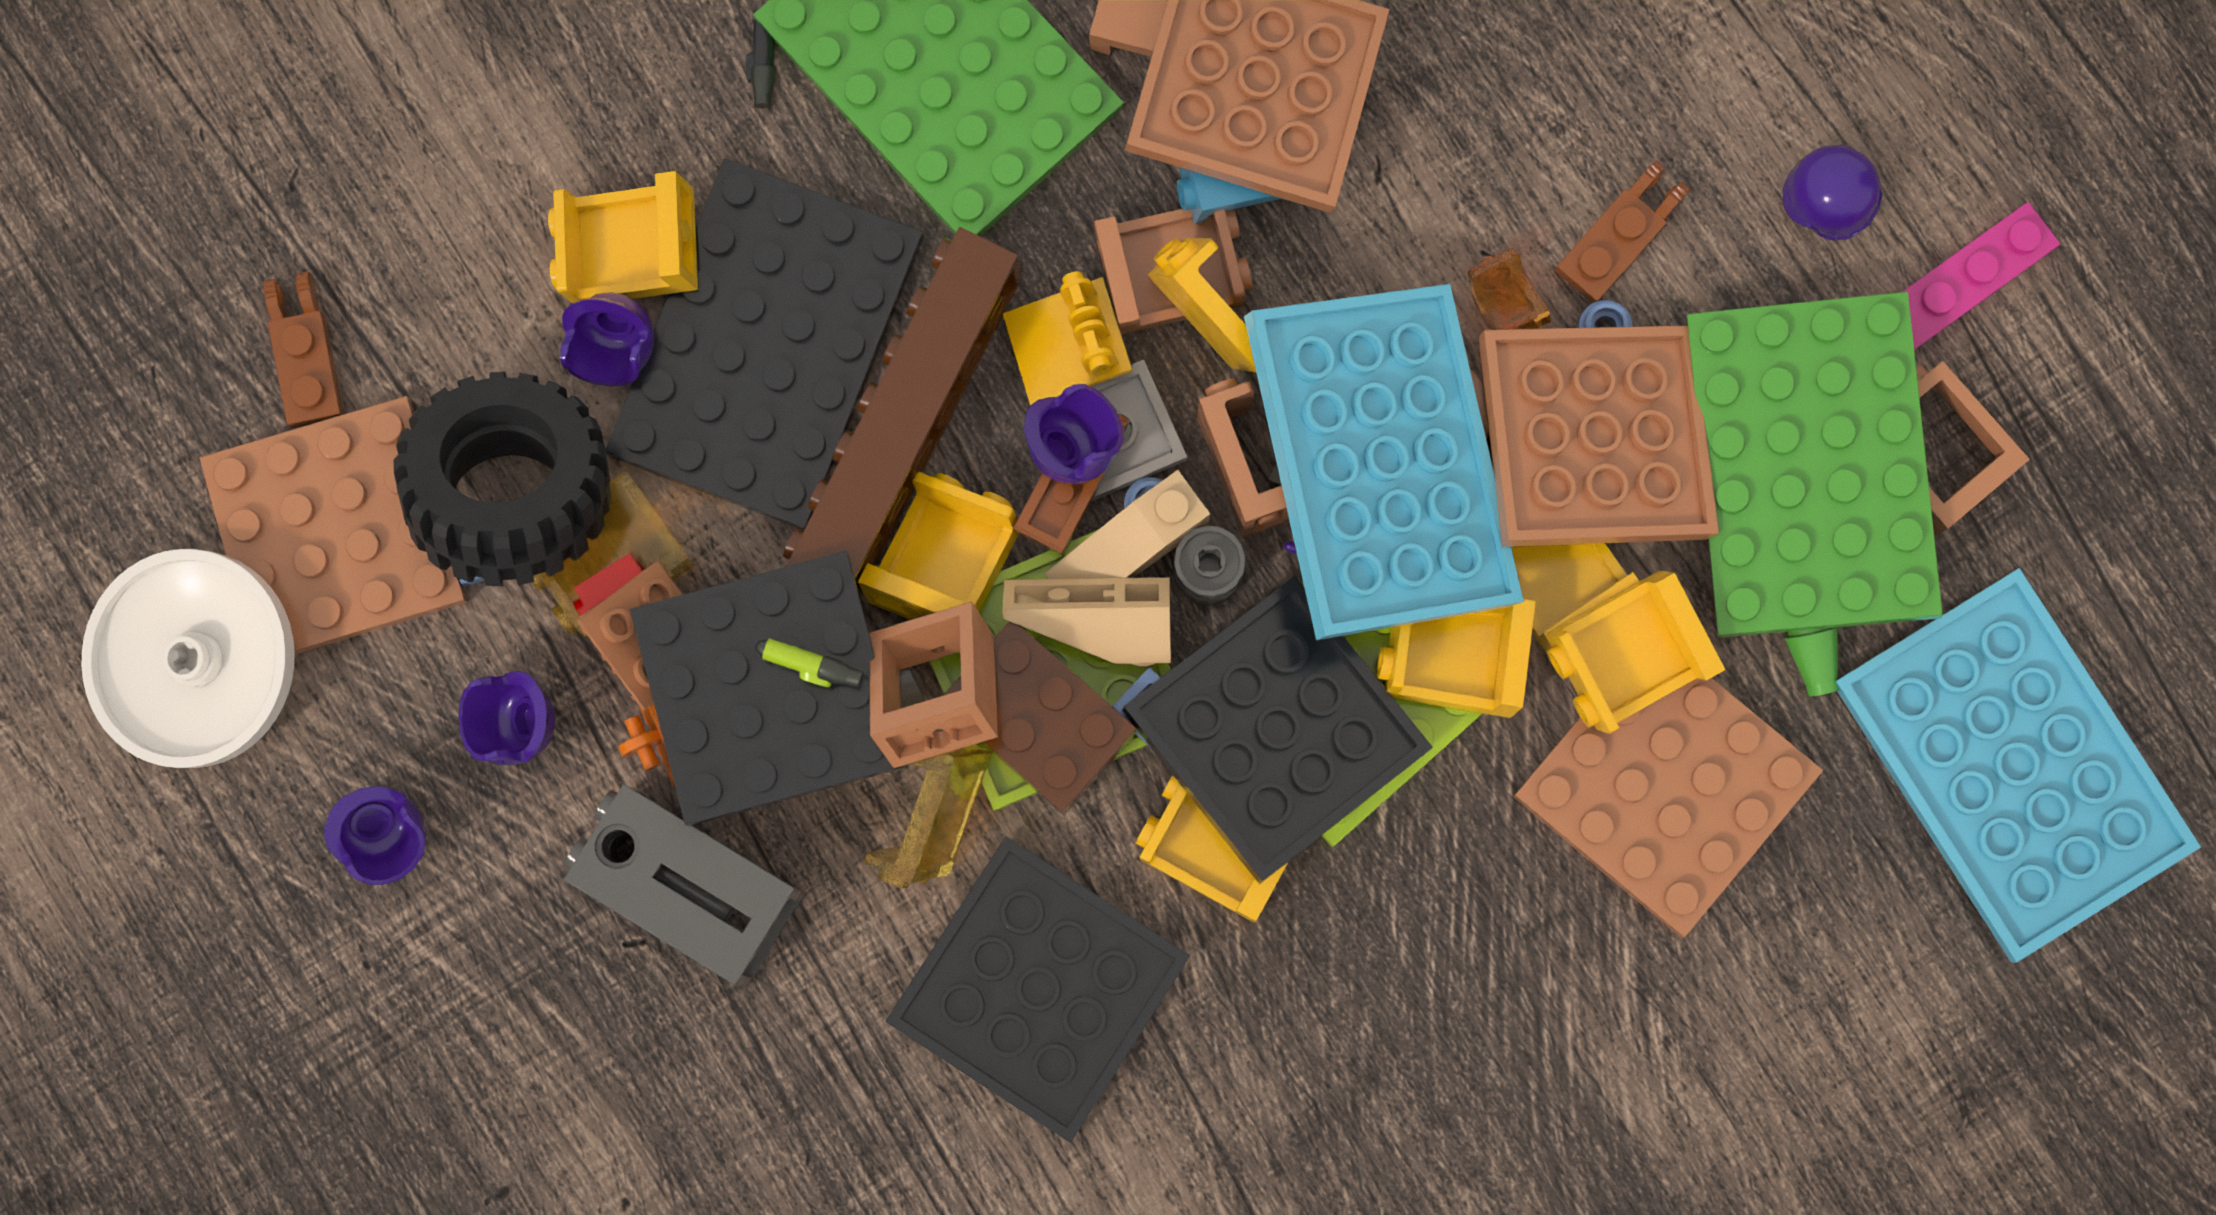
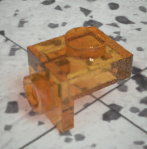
M1510 248L1499 255L1489 256L1468 271L1473 302L1492 330L1538 329L1551 322L1549 309L1523 273L1521 258L1515 248Z

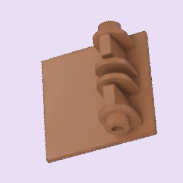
M658 560L600 604L586 611L577 620L583 634H587L602 654L601 658L603 661H607L612 668L611 672L619 677L630 692L632 700H636L643 711L654 702L630 609L683 595Z

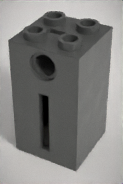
M625 784L622 785L618 793L610 790L595 812L594 818L600 822L589 840L581 837L568 854L564 866L570 870L564 880L730 983L748 987L805 893L695 825L686 826L682 817L641 792ZM632 836L634 852L627 861L620 863L617 857L618 845L624 838ZM734 909L751 918L745 930L728 920Z

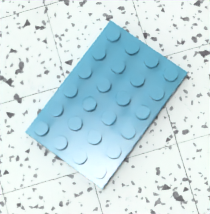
M1438 285L1252 310L1245 315V324L1316 640L1510 607L1524 602L1511 546L1502 547L1495 475L1451 285Z
M2020 568L1836 681L1839 687L1837 692L2011 963L2019 962L2201 848Z

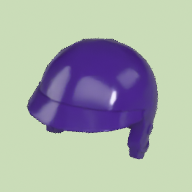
M1842 144L1823 146L1803 157L1790 171L1783 187V206L1787 215L1794 222L1803 227L1813 229L1822 238L1832 241L1847 240L1868 227L1878 213L1883 195L1881 182L1876 167L1864 154Z
M601 293L589 299L570 304L562 315L565 337L560 347V361L570 374L595 385L610 387L628 385L637 379L639 372L647 364L654 347L652 322L647 312L638 302L623 294Z
M1074 384L1064 389L1058 397H1047L1037 400L1030 405L1025 415L1024 432L1029 452L1035 465L1047 477L1064 484H1082L1099 477L1110 468L1124 441L1123 427L1116 409L1101 392L1086 384Z
M514 671L506 673L504 676H488L476 679L469 683L460 699L458 714L460 735L465 749L476 760L488 761L498 765L528 763L544 751L553 737L555 711L551 700L538 686L534 678L525 672Z
M379 786L360 788L341 798L329 812L324 826L326 845L333 856L345 865L347 872L360 882L370 885H384L400 880L416 867L424 854L426 836L424 820L414 803L402 791L398 792Z

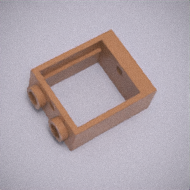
M1943 361L1930 372L1922 364L1916 369L1919 398L1934 387L1995 458L1943 502L1929 487L1935 537L1949 529L2030 460Z
M972 601L869 633L875 656L870 661V736L893 768L998 737L994 635ZM960 652V691L901 708L900 670ZM937 729H943L944 731L938 732V731H935V730H937Z

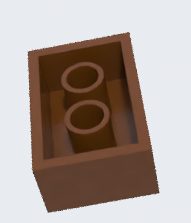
M1009 621L994 638L998 737L981 743L1064 816L1136 736L1137 728L1025 629ZM961 676L944 695L961 690Z

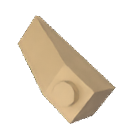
M1177 470L1133 501L1044 574L1047 579L1134 578L1176 548L1182 538L1193 529L1208 525L1210 513Z
M1170 577L1004 580L1002 613L1003 619L1115 664L1131 663L1135 666H1150L1155 663H1171Z

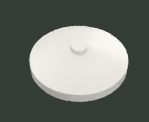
M196 549L164 551L142 559L127 568L107 587L99 598L88 621L83 639L81 667L84 688L91 709L103 729L117 744L132 755L153 764L173 768L212 766L228 761L248 750L263 737L276 721L288 697L293 679L295 660L294 640L289 619L278 596L270 585L253 569L236 559L215 552Z

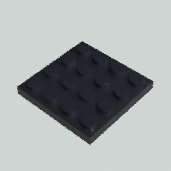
M847 551L630 609L686 826L700 824L905 768L904 765L893 768L870 736V661L875 656ZM770 638L822 656L833 657L852 668L864 671V675L858 689L842 684H831L830 687H824L800 679L799 671L763 660L762 656L757 653L755 645L759 641H768Z
M1295 576L1140 693L1122 709L1125 716L1137 728L1140 735L1259 884L1264 882L1433 748L1390 693L1386 692V688L1344 636L1316 640L1305 588Z
M1005 836L885 1022L1071 1143L1188 961L1190 955Z

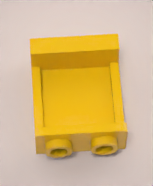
M676 171L655 174L656 186L582 197H575L566 189L554 190V208L549 209L548 225L551 235L555 239V259L551 260L549 268L551 282L555 290L572 304L589 299L596 294L609 292L623 294L631 299L698 290L694 188Z
M1178 237L1172 239L1154 256L1153 260L1157 265L1147 275L1232 369L1256 373L1245 323L1198 271L1199 266L1218 249V245L1211 238H1185L1182 241Z
M917 472L912 481L916 489V496L879 567L867 563L858 583L868 603L910 620L971 601L980 612L1019 535L1014 530L1017 522L1014 509L1005 498L992 492H983L981 496L964 489V486L959 481L948 475L936 473L932 477L922 472Z
M1605 543L1511 546L1523 599L1536 601L1532 633L1546 653L1553 648L1546 633L1639 582L1633 572L1629 575L1626 574Z
M1659 570L1546 633L1553 647L1547 651L1548 657L1558 675L1563 680L1569 677L1578 694L1573 699V704L1580 718L1588 728L1595 726L1596 730L1608 734L1619 729L1618 722L1698 678L1707 681L1725 670L1674 572Z
M1523 599L1524 602L1510 607L1391 627L1389 647L1382 646L1379 653L1376 677L1377 679L1384 680L1386 692H1389L1395 699L1511 718L1523 708L1536 601Z
M1172 775L1162 793L1163 797L1171 801L1161 819L1150 815L1135 843L1144 848L1140 855V860L1255 923L1288 863L1259 884Z

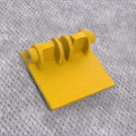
M1082 272L1068 273L1062 278L1063 285L1060 288V293L1003 313L1030 405L1039 399L1058 397L1064 389L1074 384H1086L1091 387L1133 371L1103 277L1090 281L1088 278H1084Z

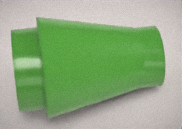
M1838 627L1788 632V635L1783 638L1806 685L1808 696H1819L1838 691L1839 687L1836 683L1838 680Z

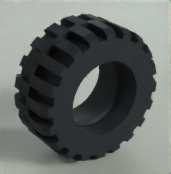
M489 372L488 379L475 381L474 376L459 380V387L448 391L445 387L430 397L431 406L426 408L421 405L409 418L411 429L405 428L401 432L396 444L398 455L393 459L396 488L405 524L409 528L411 539L419 550L427 552L428 560L441 570H447L452 566L454 577L467 582H473L475 577H480L484 579L486 586H503V580L517 579L518 585L534 582V575L546 572L547 576L550 577L564 570L563 561L568 558L576 561L589 550L587 538L591 540L598 538L605 525L604 515L610 511L611 482L602 431L597 420L589 416L588 407L578 397L572 395L568 398L566 388L553 381L548 380L545 385L539 384L538 376L519 373L518 378H508L506 372ZM515 455L532 458L545 464L552 470L548 479L538 489L522 498L508 502H482L469 498L455 489L460 479L474 466L488 459L500 456Z

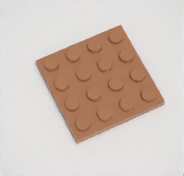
M1167 0L1124 151L1332 214L1339 197L1390 9L1361 0Z
M1688 326L1484 330L1480 334L1478 340L1493 471L1496 482L1502 547L1709 540V537H1715L1719 534L1705 421L1694 391Z
M407 396L199 457L225 554L253 569L270 585L278 596L290 622L295 654L468 603L464 586L461 585L459 578L454 577L452 566L447 570H441L428 560L427 552L417 548L411 539L409 528L405 524L396 488L393 459L398 455L396 444L401 432L405 428L411 429L409 418L413 415L414 408L411 399Z
M1698 678L1618 722L1619 729L1611 734L1596 730L1595 726L1588 728L1579 717L1513 796L1680 938L1687 936L1823 772L1819 766L1713 678L1707 681Z

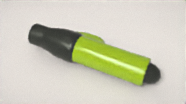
M770 638L768 641H759L755 645L757 653L762 656L763 660L799 671L800 679L824 687H830L831 684H842L858 689L864 675V671L852 668L833 657L822 656Z

